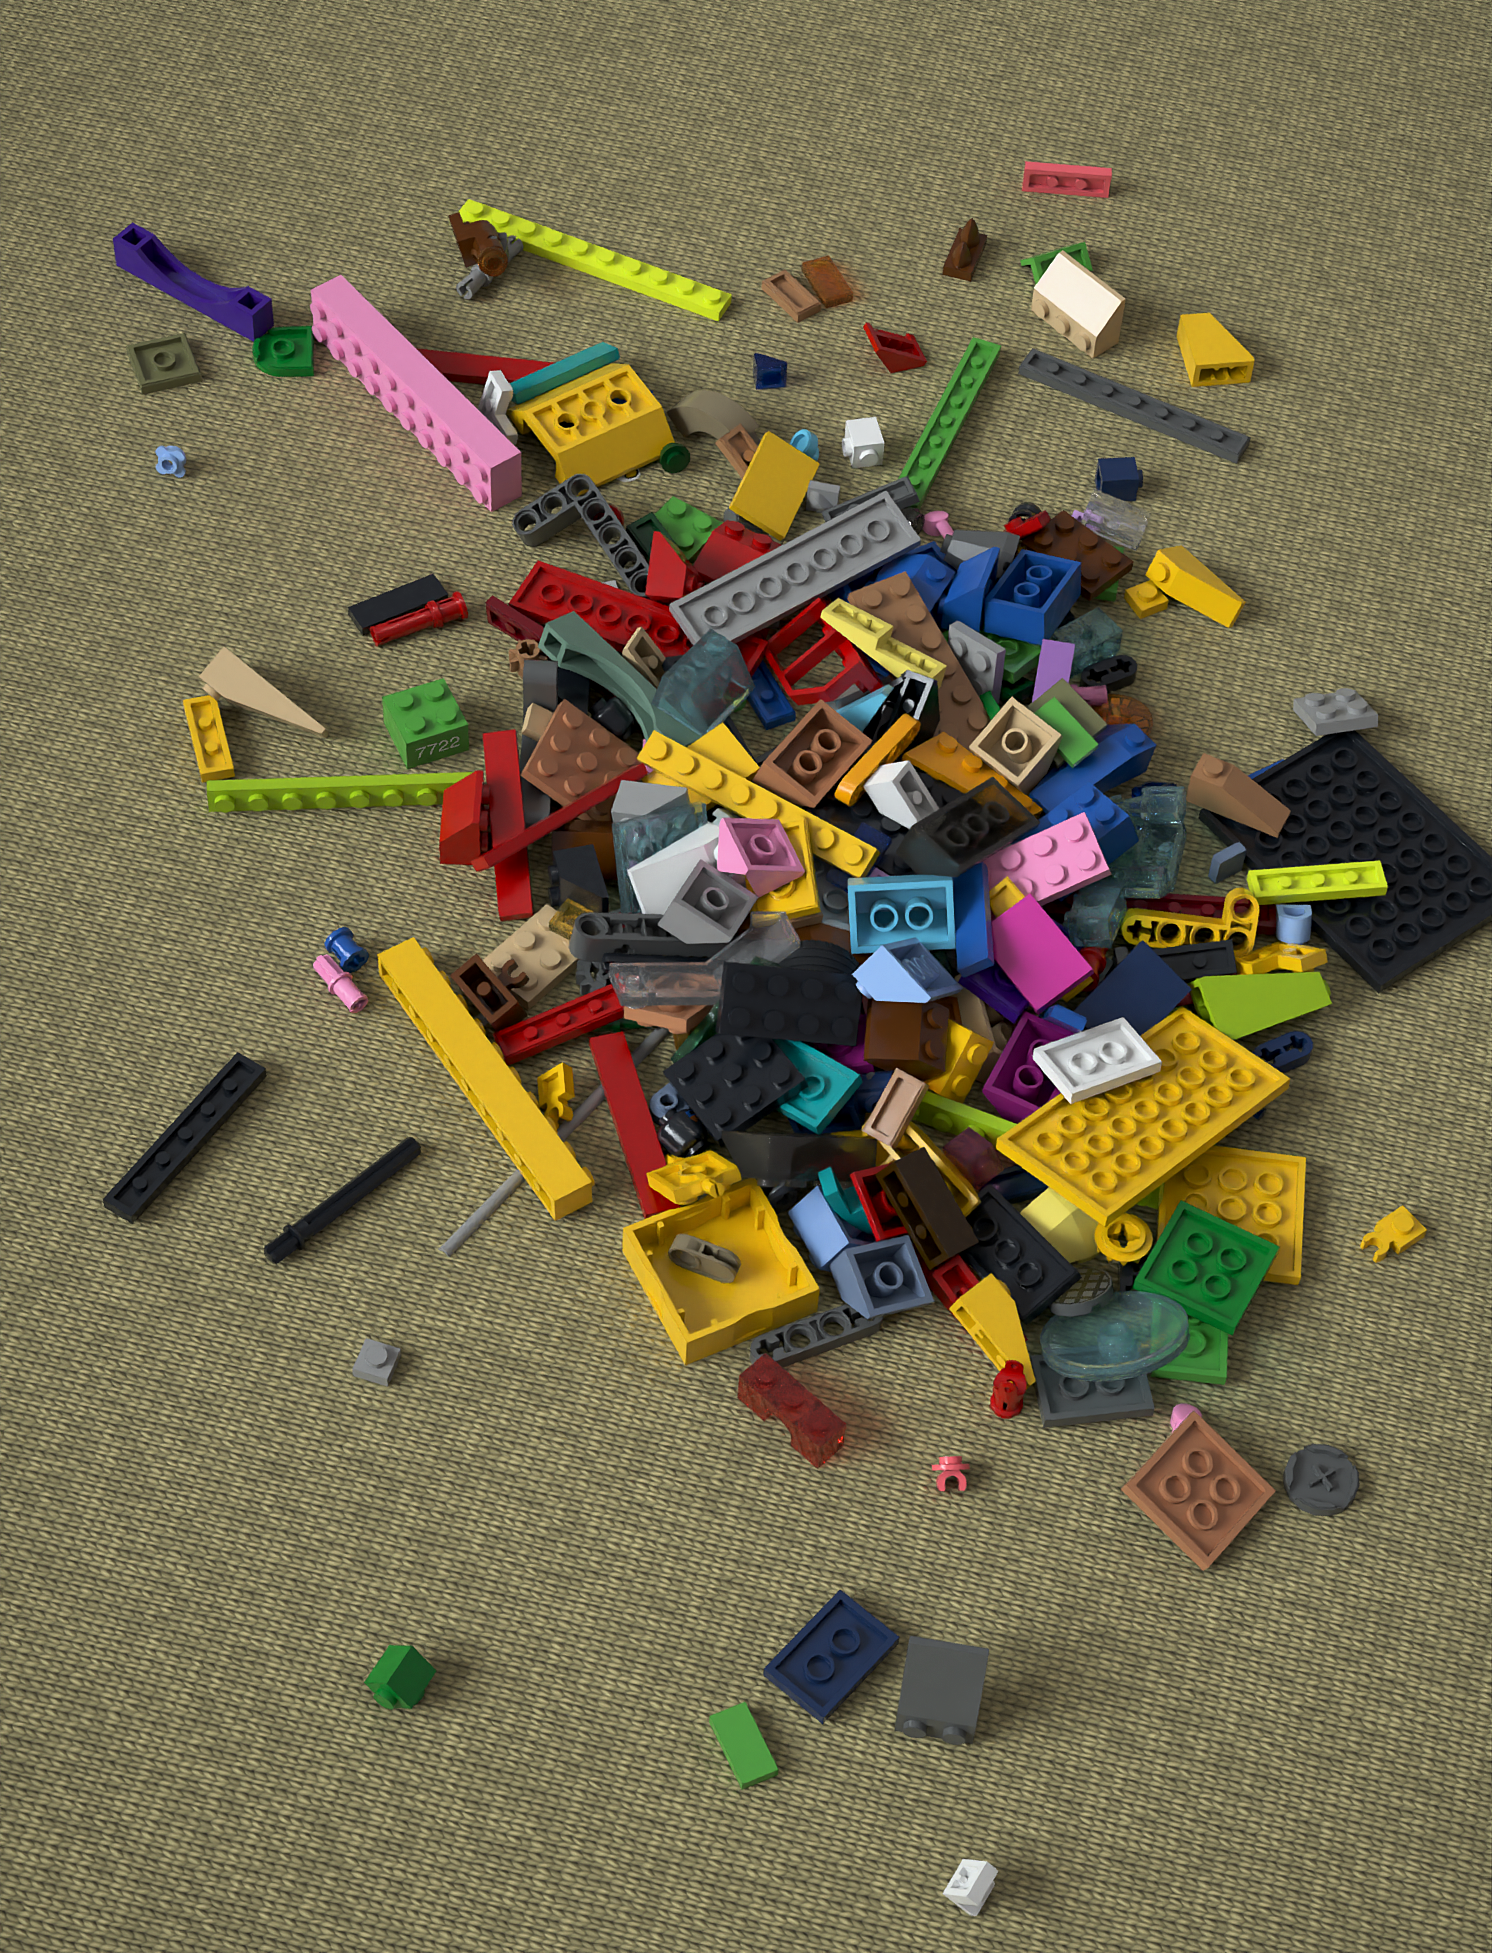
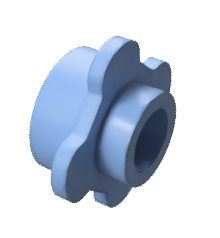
M159 446L155 451L158 456L156 470L160 474L167 473L174 474L177 478L183 477L186 473L183 467L186 463V455L183 450L177 446Z

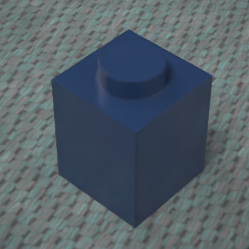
M1135 457L1098 458L1095 485L1099 503L1136 501L1138 488L1143 487V472L1141 469L1137 470Z

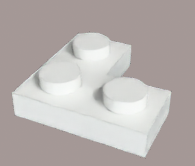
M501 370L490 371L478 410L515 445L518 440V434L506 416L509 402L513 397L512 386L508 383Z

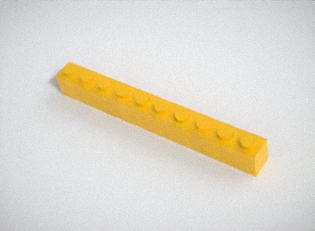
M412 937L377 954L380 977L552 1218L557 1221L592 1203V1187L595 1185L591 1172L587 1167L581 1168L578 1164L570 1143L567 1141L562 1142L553 1120L549 1116L544 1117L535 1095L531 1091L526 1092L522 1087V1082L514 1067L509 1068L506 1065L500 1047L497 1043H491L488 1040L481 1021L478 1018L473 1019L469 1014L465 999L461 994L456 995L453 992L448 976L443 970H437L430 951L426 947L421 948L416 939Z

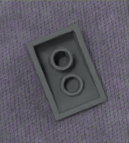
M910 1636L894 1731L903 1732L911 1738H923L925 1736L941 1738L944 1742L953 1745L973 1744L989 1649Z

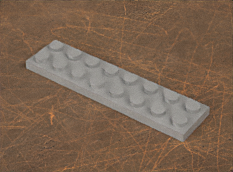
M885 491L670 604L669 611L704 661L811 604L818 597L822 598L920 546L921 539L888 492Z

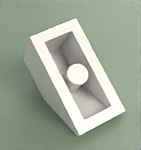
M909 760L880 765L863 785L881 814L919 835H926L942 815L941 810Z

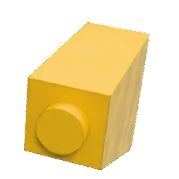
M1211 313L1180 315L1176 337L1191 387L1250 383L1255 362L1254 357Z

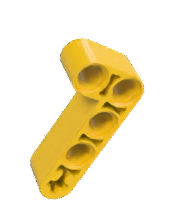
M1242 887L1235 888L1225 898L1222 919L1130 908L1120 916L1119 928L1128 943L1137 945L1143 940L1149 947L1156 948L1229 940L1233 933L1242 932L1245 934L1244 941L1238 946H1233L1234 957H1242L1248 955L1254 946L1259 917V904L1248 889ZM1244 898L1250 900V907L1247 911L1243 913L1234 911V904L1238 900ZM1135 920H1139L1142 927H1138L1136 933H1132L1129 926L1134 925ZM1172 923L1178 926L1177 933L1169 938L1161 936L1160 932L1164 925ZM1148 928H1152L1153 936H1151ZM1209 928L1212 933L1208 940L1199 942L1194 939L1195 933L1199 929Z

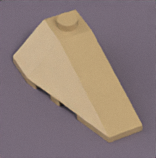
M226 647L219 651L199 675V678L205 683L202 689L216 701L223 697L231 704L325 739L330 734L321 724Z

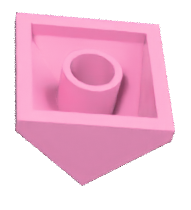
M721 819L719 824L717 870L746 875L758 898L804 874L805 871L779 819Z

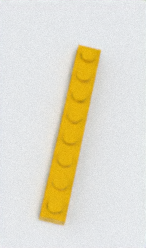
M655 730L636 758L640 763H644L645 766L742 818L779 819L781 824L805 819L809 828L812 855L854 878L866 877L880 854L875 847Z

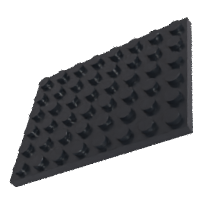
M1355 730L1327 734L1252 779L1291 811L1278 838L1205 808L1200 810L1198 819L1227 847L1238 842L1245 847L1247 851L1244 863L1251 870L1381 861L1388 885L1386 895L1286 903L1287 905H1310L1312 911L1311 928L1378 994L1492 921V857Z

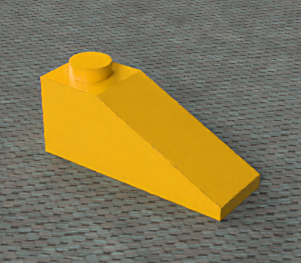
M1182 545L1159 549L1145 574L1167 595L1227 628L1233 627L1246 603Z
M991 1273L962 1295L949 1309L999 1371L1005 1368V1363L1008 1360H1016L1024 1365L1023 1373L1027 1382V1390L1035 1382V1377L1016 1304L1011 1298L1010 1290L1006 1284L996 1279Z

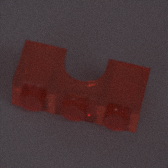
M763 1354L739 1375L737 1398L763 1421L772 1414L779 1418L790 1433L791 1446L815 1468L821 1467L844 1446L846 1423L769 1355Z

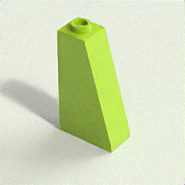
M1320 972L1204 976L1187 984L1192 989L1190 995L1199 1018L1232 1040H1237L1332 1004L1329 985L1322 979Z

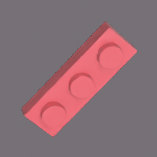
M1025 161L1022 191L1108 198L1112 168Z

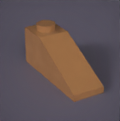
M1203 753L1191 774L1185 801L1278 838L1291 811L1235 765Z

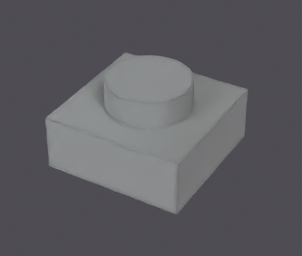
M366 1338L352 1368L353 1376L388 1387L401 1358V1348Z

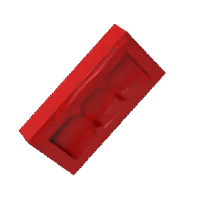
M1046 510L1022 521L1021 517H1017L1004 525L1006 529L1004 531L1019 535L1020 539L1045 527L1051 518Z

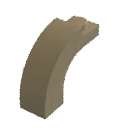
M694 391L683 397L666 412L683 437L693 432L702 431L719 440L741 423L757 446L761 442L754 432L759 425L751 415L730 398L714 391Z

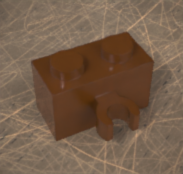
M476 953L450 975L459 989L496 1032L517 1024L528 1016L519 1002L509 992L513 988L525 986L529 981V977L524 971L517 977H511V973L519 967L514 959L508 960L502 966L501 974L496 977Z

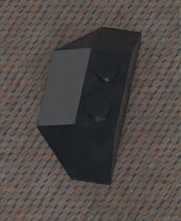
M906 670L901 674V677L889 683L894 689L863 731L872 740V744H875L903 714L907 713L920 721L921 726L916 737L898 757L902 759L904 753L933 738L940 721L937 680L910 670Z

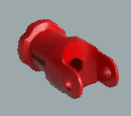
M1006 1361L1005 1368L1001 1369L993 1381L990 1407L996 1416L1003 1419H1011L1019 1415L1023 1409V1397L1026 1393L1027 1382L1023 1373L1024 1365L1019 1361ZM1004 1402L1007 1403L1006 1409L1003 1408Z

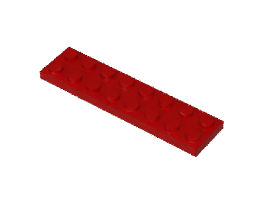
M537 560L508 603L509 606L526 617L543 625L575 611L608 644L619 652H623L624 647L636 629L643 627L665 658L694 654L710 683H715L717 687L739 695L742 694L760 665L768 647V641L749 636L703 661L669 611V606Z

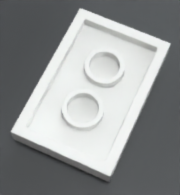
M1124 1017L1034 1048L1033 1060L1070 1104L1158 1073L1162 1065L1159 1057Z

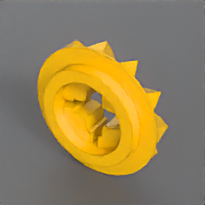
M1123 1213L1106 1227L1099 1223L1094 1233L1097 1252L1103 1253L1108 1263L1115 1260L1121 1262L1122 1266L1132 1261L1138 1264L1143 1256L1149 1254L1153 1241L1149 1226L1139 1217L1128 1213ZM1121 1231H1124V1236H1126L1128 1241L1125 1248H1122L1118 1241Z

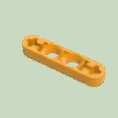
M907 713L903 714L844 776L836 789L835 798L850 807L853 806L866 792L863 785L880 765L893 763L912 743L920 729L921 722Z

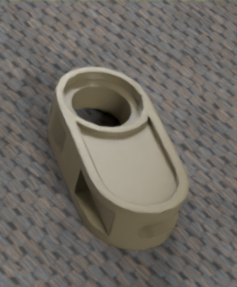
M687 1234L677 1235L668 1251L669 1258L676 1265L721 1283L733 1282L741 1266V1260L733 1252Z

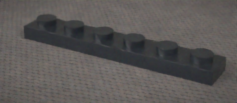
M237 1052L103 1198L104 1207L129 1223L134 1224L267 1077L266 1068Z

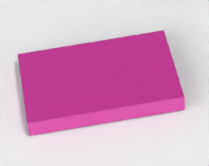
M1028 894L991 922L995 963L1038 1015L1094 974L1092 967L1031 894Z

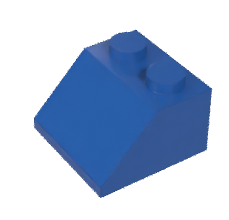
M992 547L960 563L956 575L951 578L946 587V594L948 595H942L939 602L938 614L942 615L941 628L949 630V625L960 621L980 633L984 624V600L996 585L1000 548Z

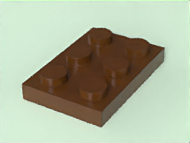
M1064 510L1052 518L1045 527L1022 540L1020 550L1024 549L1081 562V596L1089 602L1129 573L1134 562Z

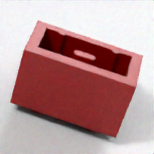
M476 770L444 790L439 840L440 864L472 865L470 861L481 856L482 852L488 851L489 832L483 831H487L488 826H490L489 806H485L490 804V784H484V771Z

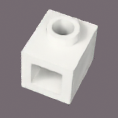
M876 417L846 420L845 437L842 438V451L844 457L849 456L852 469L882 465L884 440Z

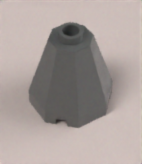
M954 530L952 536L946 534L940 552L945 553L944 561L958 570L960 563L992 547L1000 548L997 583L1013 561L1020 536L1008 531Z

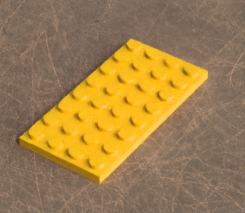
M1181 1006L1140 1036L1162 1061L1160 1072L1072 1104L1060 1093L997 1138L996 1149L1106 1227L1289 1088L1291 1078Z

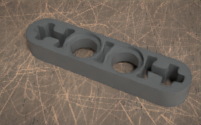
M848 1304L836 1307L756 1337L750 1347V1362L755 1369L761 1372L778 1370L877 1333L882 1327L884 1316L868 1321L865 1317L861 1318V1314ZM836 1322L844 1328V1331L834 1336L826 1333L823 1327L827 1323ZM855 1322L854 1328H851V1323ZM802 1334L809 1338L810 1344L799 1348L794 1346L790 1339L794 1335ZM780 1341H782L783 1346L779 1348ZM765 1348L768 1353L773 1352L772 1358H767L765 1354H760V1350Z

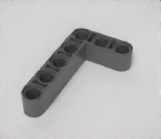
M576 474L571 476L515 514L512 523L514 530L521 541L530 547L544 543L582 518L631 593L651 600L645 593H640L641 589L647 584L648 563L588 475ZM588 489L584 496L577 497L580 491ZM562 507L558 513L551 514L554 508ZM605 513L601 519L593 521L597 514ZM536 524L532 530L524 531L528 525ZM621 537L617 543L609 545L612 538ZM637 561L633 567L629 569L624 568L628 562Z
M524 659L523 724L527 708L532 703L553 713L558 706V661ZM523 734L520 754L521 773L538 743ZM521 776L527 829L551 814L552 798Z

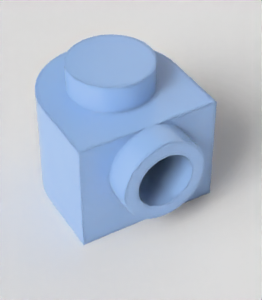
M1276 905V938L1285 943L1299 945L1309 941L1312 918L1311 906Z

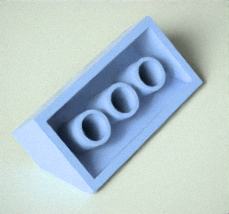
M916 937L882 945L852 974L858 980L856 986L859 991L868 999L873 997L876 1001L927 1003L957 994L963 989Z

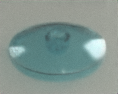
M1124 1291L1114 1292V1296L1107 1305L1101 1307L1099 1303L1092 1307L1093 1312L1074 1317L1054 1315L1045 1324L1040 1335L1043 1358L1052 1370L1072 1379L1105 1382L1141 1376L1170 1363L1186 1348L1190 1339V1327L1186 1311L1176 1301L1155 1293Z

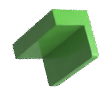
M1085 242L1067 245L1020 260L1021 266L1031 265L1035 284L1039 282L1057 254L1062 250L1086 269L1093 271Z

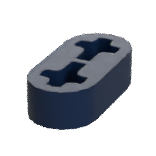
M1292 1031L1260 1044L1255 1048L1253 1054L1259 1058H1264L1265 1062L1284 1074L1308 1062L1312 1053L1313 1042L1307 1034L1300 1031Z

